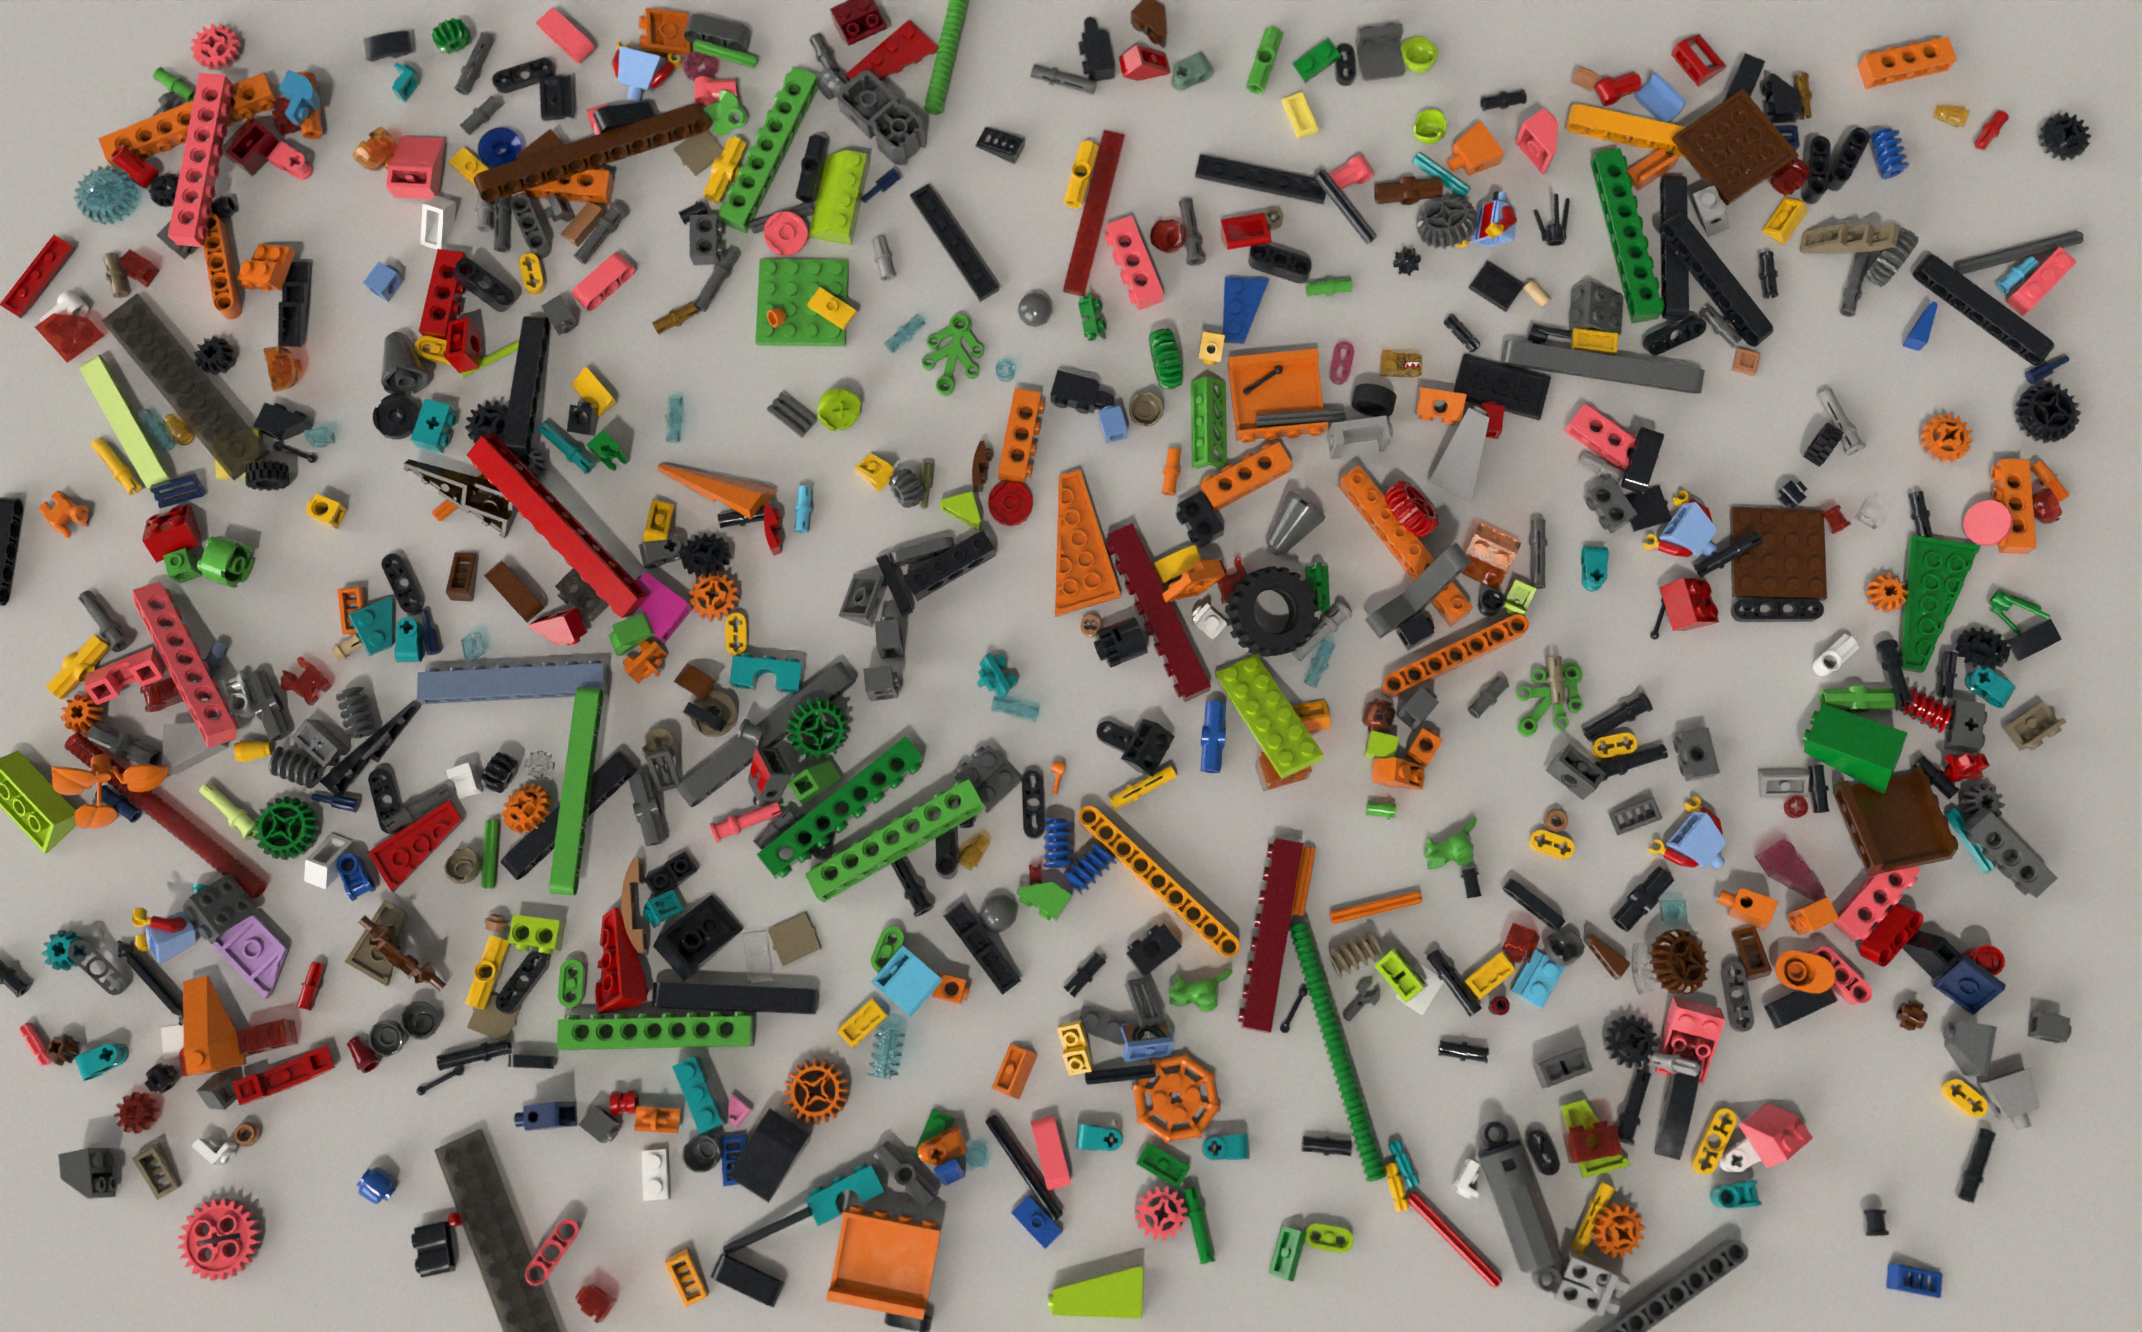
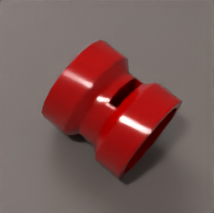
M636 1089L628 1090L626 1093L621 1091L611 1092L610 1110L613 1116L621 1115L623 1112L636 1114V1106H639V1095Z

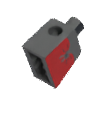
M756 747L748 776V783L754 793L753 803L758 806H765L767 801H779L792 774L778 748Z

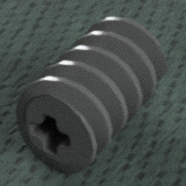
M364 687L348 688L336 695V700L340 702L338 708L342 710L340 716L344 719L342 724L346 728L345 735L350 738H363L376 733V729L368 728V726L374 724V720H366L367 717L372 715V712L364 711L365 708L370 706L368 702H362V700L368 697L367 694L359 693Z
M279 746L271 756L269 772L273 776H279V778L287 779L292 783L296 782L298 785H304L306 788L311 789L321 780L324 767L320 764L317 766L315 759H312L310 762L308 756H303L300 759L299 753L296 752L292 755L291 750L287 749L284 752L283 747Z

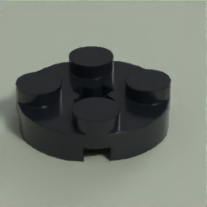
M392 394L384 397L381 400L382 403L375 407L373 411L375 427L384 437L394 440L412 435L420 414L418 407L411 399L401 394ZM398 412L402 415L399 421L391 420V417H394L395 413Z

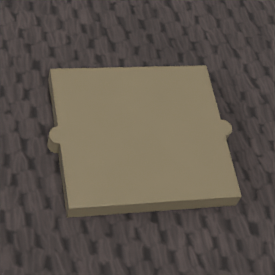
M708 131L687 138L673 149L682 160V164L686 165L695 176L712 165L714 160L720 157L723 149L717 143V139L712 137Z
M806 913L768 929L774 944L773 950L777 952L782 966L821 949L815 935L816 929L812 928Z
M492 994L486 1010L473 1007L474 1012L467 1028L501 1041L508 1039L512 1028L516 1026L515 1021L522 1006L512 1014H505L497 1009L495 1004L497 996ZM503 999L505 1004L503 1008L512 1006L513 1003L511 1001Z

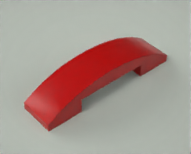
M328 1045L305 1053L300 1058L262 1073H255L232 1082L239 1105L251 1103L285 1091L334 1069L335 1065Z

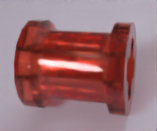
M1840 505L1821 514L1831 526V533L1833 535L1851 525L1850 521H1846L1840 511Z

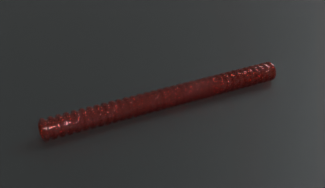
M81 733L71 735L64 746L66 750L70 751L72 755H75L77 759H80L89 768H91L90 760L93 756L105 754L104 751L99 750V747L95 746L86 737H83ZM111 758L112 766H117L118 772L123 777L126 769L121 767L120 764L115 763V760ZM114 773L111 779L107 781L109 785H113L114 789H117L124 797L129 798V801L140 807L142 811H145L147 815L156 820L158 824H161L163 828H167V831L172 833L174 837H178V840L183 842L185 846H188L190 850H194V853L199 855L201 859H205V862L210 864L211 867L216 868V871L221 872L223 876L231 874L246 894H249L251 899L259 897L265 891L266 881H261V877L256 876L254 872H250L248 867H245L238 859H234L232 854H229L225 849L223 850L222 846L218 845L216 841H212L211 837H207L206 833L202 832L200 828H196L195 824L185 819V816L180 815L177 810H174L172 806H169L167 802H164L152 790L132 792L128 790L127 784H122Z

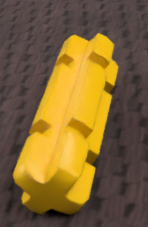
M1392 1162L1384 1165V1170L1389 1177L1387 1181L1392 1198L1395 1199V1210L1401 1212L1409 1209L1408 1201L1404 1197L1406 1193L1401 1176H1398V1164Z

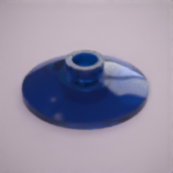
M502 127L487 131L478 143L480 159L491 168L518 160L516 155L522 151V144L518 135L514 131Z

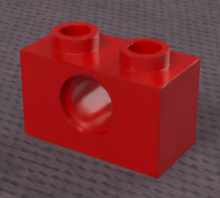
M469 317L448 322L445 359L458 373L479 369L482 332Z

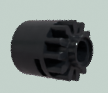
M1134 616L1096 631L1098 640L1094 641L1095 649L1101 661L1106 660L1110 668L1148 653L1142 631Z

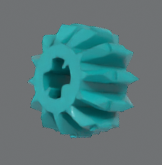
M65 930L58 931L57 935H49L51 942L43 943L47 950L41 953L43 956H48L45 963L52 965V968L55 970L69 971L72 966L77 967L78 965L68 955V947L72 942L84 940V938L77 936V933L74 931L66 932ZM76 944L73 947L75 949L73 955L75 957L81 955L82 957L86 958L85 955L81 953L87 947L85 945L78 946Z

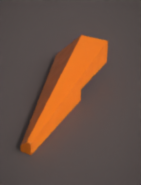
M664 463L658 465V470L712 502L717 500L749 519H752L761 506L765 507V504L769 503L777 492V489Z

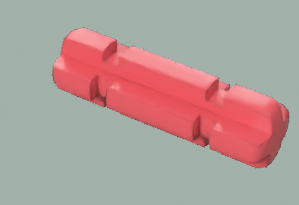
M28 1022L19 1028V1032L22 1037H26L25 1041L34 1056H38L36 1059L39 1064L47 1066L53 1062V1060L47 1058L49 1055L47 1045L41 1035L36 1033L37 1029L34 1024Z

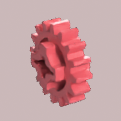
M212 23L210 29L203 26L204 32H196L198 38L191 40L195 45L191 47V50L194 52V58L202 67L207 66L209 70H213L214 66H216L220 71L222 65L229 68L228 62H236L234 56L240 55L237 49L241 47L238 36L230 27L225 28L223 24H219L218 28H216Z
M1156 1186L1155 1193L1153 1194L1150 1190H1146L1148 1197L1145 1199L1140 1196L1139 1199L1142 1205H1135L1140 1214L1134 1217L1142 1221L1138 1228H1146L1145 1236L1153 1233V1240L1155 1241L1158 1235H1162L1163 1241L1167 1240V1234L1175 1238L1174 1230L1182 1231L1183 1228L1179 1225L1180 1222H1187V1219L1182 1217V1213L1187 1212V1208H1181L1180 1206L1184 1199L1177 1200L1178 1192L1176 1191L1168 1194L1169 1187H1165L1164 1191L1160 1192L1159 1187ZM1160 1197L1159 1203L1154 1206L1147 1205L1151 1199ZM1169 1199L1174 1202L1177 1213L1172 1212L1168 1207ZM1164 1202V1211L1168 1215L1167 1217H1162L1159 1225H1157L1158 1216L1154 1214V1211L1159 1210ZM1144 1214L1152 1217L1154 1221L1153 1228L1147 1224ZM1168 1221L1175 1222L1169 1229L1162 1230L1163 1224Z

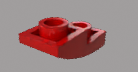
M767 503L764 508V530L773 556L782 553L779 545L783 544L778 532H776L781 529L779 522L782 521L778 509H772L770 503Z

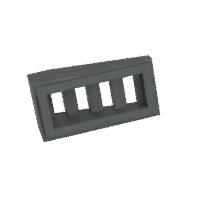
M1654 797L1609 813L1617 836L1663 819ZM1647 804L1653 815V818L1650 819L1644 808V805ZM1636 808L1640 809L1644 821H1639L1635 811ZM1626 812H1631L1635 821L1634 825L1630 824ZM1620 814L1626 825V828L1623 829L1617 818V815Z

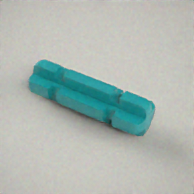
M1400 1140L1391 1142L1388 1147L1391 1153L1395 1155L1393 1158L1398 1164L1401 1175L1405 1176L1404 1181L1407 1187L1417 1186L1420 1180L1417 1174L1413 1172L1414 1167L1407 1153L1403 1151L1405 1148Z

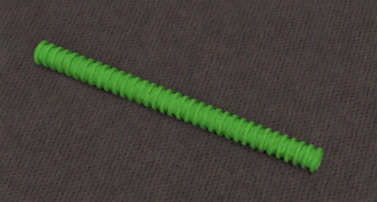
M950 0L948 2L949 7H947L946 19H944L943 31L941 32L940 43L938 44L939 49H937L936 61L934 62L933 73L931 74L927 98L924 104V110L933 115H939L943 112L945 95H947L948 83L950 82L951 71L956 57L955 53L957 52L969 0Z

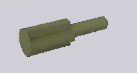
M930 462L921 463L920 483L925 492L924 500L921 501L922 509H926L928 506L929 488H932L934 464Z

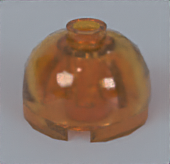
M383 127L372 131L369 134L371 138L367 142L363 140L353 153L356 162L371 171H380L384 168L388 170L397 148L394 137Z
M284 347L263 348L273 392L283 391L294 386L298 381V372H303L300 358L295 359L293 353Z

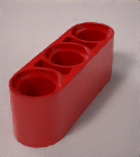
M1902 903L1896 904L1861 943L1859 948L1860 956L1881 967L1887 966L1920 929L1924 920L1923 914Z

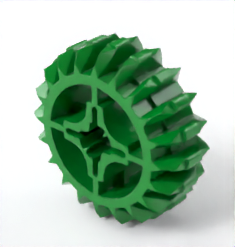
M1162 328L1151 332L1149 335L1150 353L1159 386L1163 390L1181 386L1183 382L1182 365L1173 332L1169 328Z
M815 697L814 704L810 699H806L807 706L804 707L801 703H798L800 710L798 712L796 710L791 711L795 718L787 719V722L792 725L786 727L787 733H791L787 740L793 742L791 747L794 750L798 749L797 753L800 756L806 753L807 759H811L814 755L816 760H820L821 754H823L826 759H829V751L837 754L835 747L837 745L844 747L841 739H848V735L843 733L849 730V726L844 724L848 721V717L842 716L844 710L842 708L837 709L838 704L836 702L830 704L828 698H825L821 703L820 698ZM821 712L831 714L835 724L824 722ZM812 714L811 720L807 723H803V721L809 715ZM818 725H820L822 728H819L816 733L813 729H817ZM800 733L811 735L814 745L804 743ZM832 734V736L830 737V739L827 740L825 743H823V742H824V738H825L827 735Z
M285 796L283 800L275 798V805L271 802L266 803L267 810L259 809L263 815L261 818H255L259 825L252 828L259 832L253 837L255 840H260L257 846L261 849L264 848V854H271L272 858L275 859L281 857L282 860H288L289 856L293 859L297 858L298 852L306 854L305 846L313 847L310 840L317 839L313 831L320 829L319 826L313 824L319 819L316 816H312L315 810L308 808L309 804L307 802H301L296 797L292 800L291 797ZM295 810L298 814L286 818L281 813ZM285 823L289 825L287 833L284 832ZM302 826L301 832L298 834L299 828ZM285 838L291 842V844L286 846H277L275 844L277 840L281 841Z

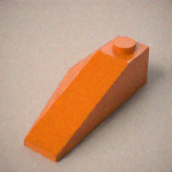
M209 976L183 981V1044L187 1075L201 1076L247 1064L243 1039L235 1030L232 1019L226 1013L221 1003V998Z

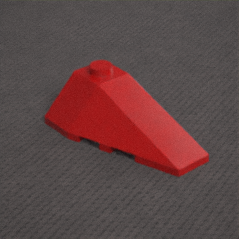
M615 907L602 916L600 946L603 947V955L601 960H598L597 967L601 969L600 983H596L595 987L597 1014L633 1009L647 1001L648 989L644 972L634 946L626 932L620 909Z

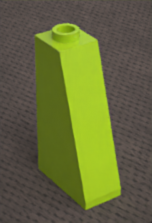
M1134 1266L1053 1288V1294H1048V1309H1053L1052 1315L1142 1319L1143 1266Z

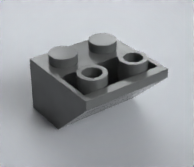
M86 1148L58 1154L61 1180L87 1199L115 1197L116 1180L112 1172L114 1157L110 1152V1148Z

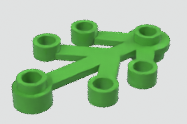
M963 314L953 316L949 321V327L927 338L928 347L936 350L940 347L941 341L953 335L950 344L922 358L923 368L925 370H932L938 361L948 356L944 374L936 381L937 392L942 396H948L954 391L952 376L957 357L964 366L966 376L969 379H975L979 375L977 365L971 362L961 347V339L963 337L970 346V353L973 358H981L984 354V349L971 334V321ZM959 323L964 324V327L958 329L956 326ZM935 339L938 342L935 345L930 344V341ZM979 348L981 352L976 354L973 350ZM927 360L932 361L931 365H925L924 363ZM970 369L976 370L974 374L968 373ZM943 385H948L949 389L944 391L941 389V387Z
M1566 663L1562 666L1563 676L1566 677L1564 689L1567 687L1570 699L1567 707L1571 713H1578L1583 708V702L1579 699L1577 683L1582 679V670L1575 663ZM1536 669L1531 674V680L1535 684H1540L1549 678V671ZM1572 670L1575 676L1569 677L1567 671ZM1535 673H1540L1542 680H1537ZM1522 686L1518 689L1516 696L1520 701L1545 697L1530 717H1524L1518 722L1517 730L1520 735L1529 737L1537 731V722L1552 705L1550 687L1530 689L1527 686ZM1520 691H1527L1528 697H1522ZM1558 702L1557 705H1553L1555 716L1553 725L1556 730L1563 731L1568 727L1569 720L1564 715L1563 704ZM1572 702L1578 703L1579 709H1574ZM1559 719L1565 722L1564 727L1558 725L1557 721ZM1525 722L1531 723L1532 729H1526Z

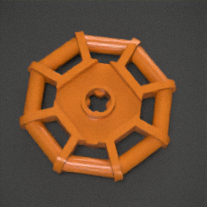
M1188 1053L1150 1059V1064L1155 1065L1160 1079L1153 1089L1144 1088L1151 1078L1138 1079L1135 1085H1132L1131 1090L1134 1092L1138 1117L1137 1123H1141L1164 1140L1163 1143L1166 1144L1171 1141L1201 1138L1203 1131L1217 1111L1221 1109L1218 1103L1214 1079L1216 1075L1189 1057ZM1181 1065L1179 1073L1165 1075L1161 1069ZM1187 1066L1202 1077V1079L1195 1082L1184 1074L1185 1067ZM1204 1083L1206 1084L1209 1103L1201 1102L1199 1086ZM1179 1091L1181 1093L1180 1098L1183 1101L1181 1104L1176 1102L1173 1105L1171 1103L1172 1098L1169 1095L1171 1092L1177 1093ZM1143 1093L1151 1094L1153 1110L1148 1113L1146 1112ZM1199 1107L1208 1108L1195 1125L1192 1117ZM1157 1114L1168 1122L1166 1130L1149 1117ZM1187 1121L1191 1127L1189 1129L1171 1131L1173 1123Z

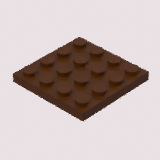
M1744 89L1676 133L1671 139L1710 186L1715 185L1720 199L1726 206L1783 169L1799 156Z
M1731 507L1729 509L1730 545L1752 534L1754 531L1758 532L1760 539L1763 541V544L1731 561L1732 597L1816 599L1818 601L1827 599L1824 510Z

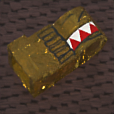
M1383 349L1380 356L1379 377H1418L1422 375V355L1416 353L1392 352V350Z

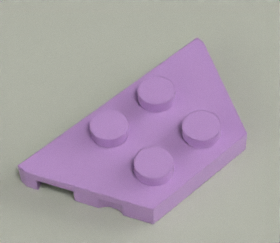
M251 916L226 931L212 945L263 998L269 999L287 955L288 948L257 916Z

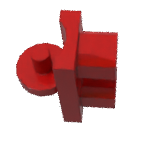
M1966 752L1962 755L1949 754L1944 757L1949 763L1945 768V775L1951 782H1960L1963 779L1979 780L1984 777L1982 770L1990 767L1986 756L1980 753L1976 756Z

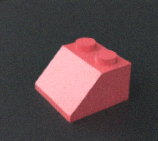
M1545 108L1523 123L1515 142L1543 175L1547 172L1556 153L1558 134L1557 120Z
M1768 1102L1739 1124L1766 1168L1788 1160L1813 1139L1799 1116Z

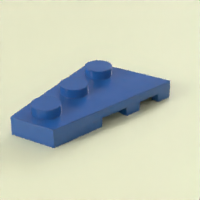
M1225 277L1222 334H1225L1224 343H1245L1269 279Z

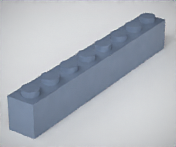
M599 660L587 661V664L568 661L564 662V665H555V663L546 662L541 663V666L532 667V664H518V667L509 668L508 665H496L494 669H486L484 666H473L472 670L450 667L449 671L428 668L426 672H418L417 700L423 704L575 697L577 687L602 688L604 695H608V667Z

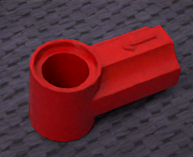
M1633 71L1614 79L1612 77L1603 78L1594 85V88L1602 105L1607 107L1616 103L1621 97L1639 91L1642 85L1639 74Z
M124 145L116 148L110 157V160L129 174L128 177L143 189H146L150 182L159 174V171L151 164L141 160Z

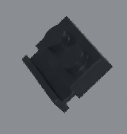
M561 75L540 77L539 88L542 120L565 119V117L575 118L571 75H567V77H561Z
M1487 261L1469 286V289L1504 312H1507L1525 284Z

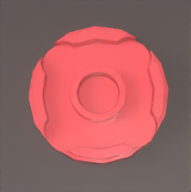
M784 211L777 212L769 217L764 227V238L771 251L777 255L791 256L803 249L807 243L808 232L806 224L800 216L794 212Z
M1985 500L1974 504L1967 511L1963 521V528L1966 536L1974 543L1981 546H1994L2009 536L2013 528V517L2002 503L1994 500Z

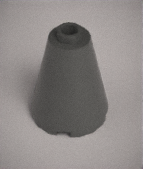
M392 332L386 336L384 341L381 383L386 392L406 396L405 392L413 391V394L424 389L428 384V376L408 337L400 332Z
M1289 491L1266 539V542L1269 544L1267 549L1277 556L1279 553L1285 555L1321 524L1326 518L1325 515L1312 504L1304 501L1302 497Z

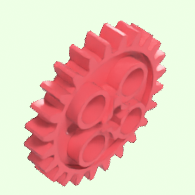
M229 1198L222 1199L221 1203L219 1199H212L211 1204L209 1202L202 1203L203 1210L201 1208L193 1209L196 1216L186 1217L190 1224L181 1225V1228L186 1233L185 1235L178 1236L179 1239L184 1240V1244L179 1245L178 1249H185V1253L180 1256V1259H189L185 1267L194 1266L192 1274L201 1272V1279L208 1278L210 1275V1281L217 1280L218 1277L220 1280H226L228 1275L230 1277L237 1276V1270L245 1271L244 1262H253L249 1255L259 1252L253 1246L254 1244L261 1243V1240L255 1239V1235L261 1233V1230H254V1226L259 1223V1220H250L254 1212L245 1213L247 1205L238 1207L239 1201L232 1200L230 1203ZM230 1218L234 1222V1227L231 1231L227 1227V1222ZM206 1223L210 1228L207 1235L203 1233V1227ZM236 1233L241 1234L240 1238L199 1245V1241ZM232 1243H234L237 1248V1251L234 1256L230 1253V1246ZM208 1248H210L212 1251V1257L210 1260H208L205 1256L206 1250Z

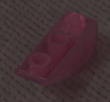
M1785 838L1754 856L1768 877L1812 901L1826 898L1823 886L1813 879L1808 865L1800 861L1795 854V847L1789 841H1786Z

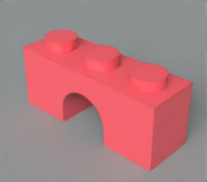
M2059 247L2006 300V303L2020 315L2024 316L2077 261Z
M151 647L87 673L84 688L95 704L98 705L118 697L120 690L132 682L137 681L140 687L162 679L165 664L154 647Z

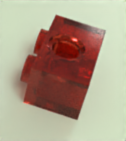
M1607 1121L1592 1123L1593 1128L1584 1129L1583 1125L1569 1127V1132L1563 1133L1569 1163L1622 1155L1616 1124L1608 1125ZM1591 1134L1597 1140L1594 1148H1590L1587 1145V1137Z

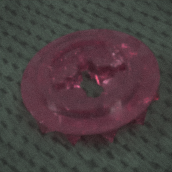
M694 51L686 57L683 69L687 78L693 81L701 76L713 79L715 73H718V62L713 56ZM704 62V66L706 69H702L701 72L698 73L697 66L700 67L701 64H703Z

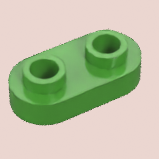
M890 926L882 931L871 957V965L877 972H880L884 967L880 965V959L886 957L889 962L903 946L905 937L899 928ZM891 935L897 936L895 943H889Z
M575 959L565 961L561 965L559 974L558 1000L563 1006L568 1008L579 1006L584 999L586 969L582 962ZM572 968H577L578 972L575 976L570 974ZM571 992L576 994L574 1000H569L568 996Z

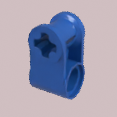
M343 854L338 858L336 867L344 883L345 891L352 901L357 900L358 896L368 891L373 892L376 890L375 883L361 857ZM353 859L355 863L354 868L348 871L347 863Z

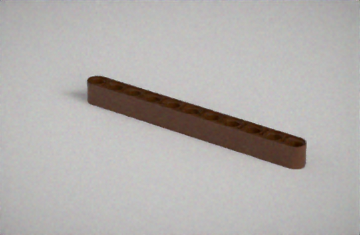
M691 104L482 171L474 177V183L482 200L487 202L494 201L704 133L709 129L710 121L700 104Z

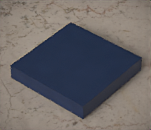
M1964 955L1948 971L1934 980L1932 986L1974 1015L2003 992L2006 984Z

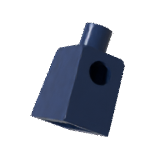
M557 1101L526 1105L523 1107V1112L515 1113V1126L524 1127L525 1131L577 1126L576 1101Z

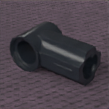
M949 830L935 838V867L938 875L946 880L955 877L958 871L956 831ZM944 862L953 864V868L948 872H943L940 869Z

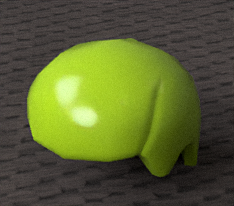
M1427 109L1417 115L1415 124H1413L1414 137L1423 144H1436L1444 138L1447 130V119L1444 113L1437 109Z

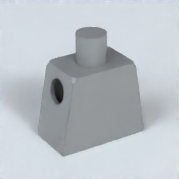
M1715 185L1693 194V201L1708 237L1730 228L1726 211ZM1721 218L1719 221L1711 223L1714 219Z
M2030 1068L2018 1069L1977 1083L1998 1119L2012 1117L2017 1130L2032 1126L2026 1112L2038 1109L2039 1103Z

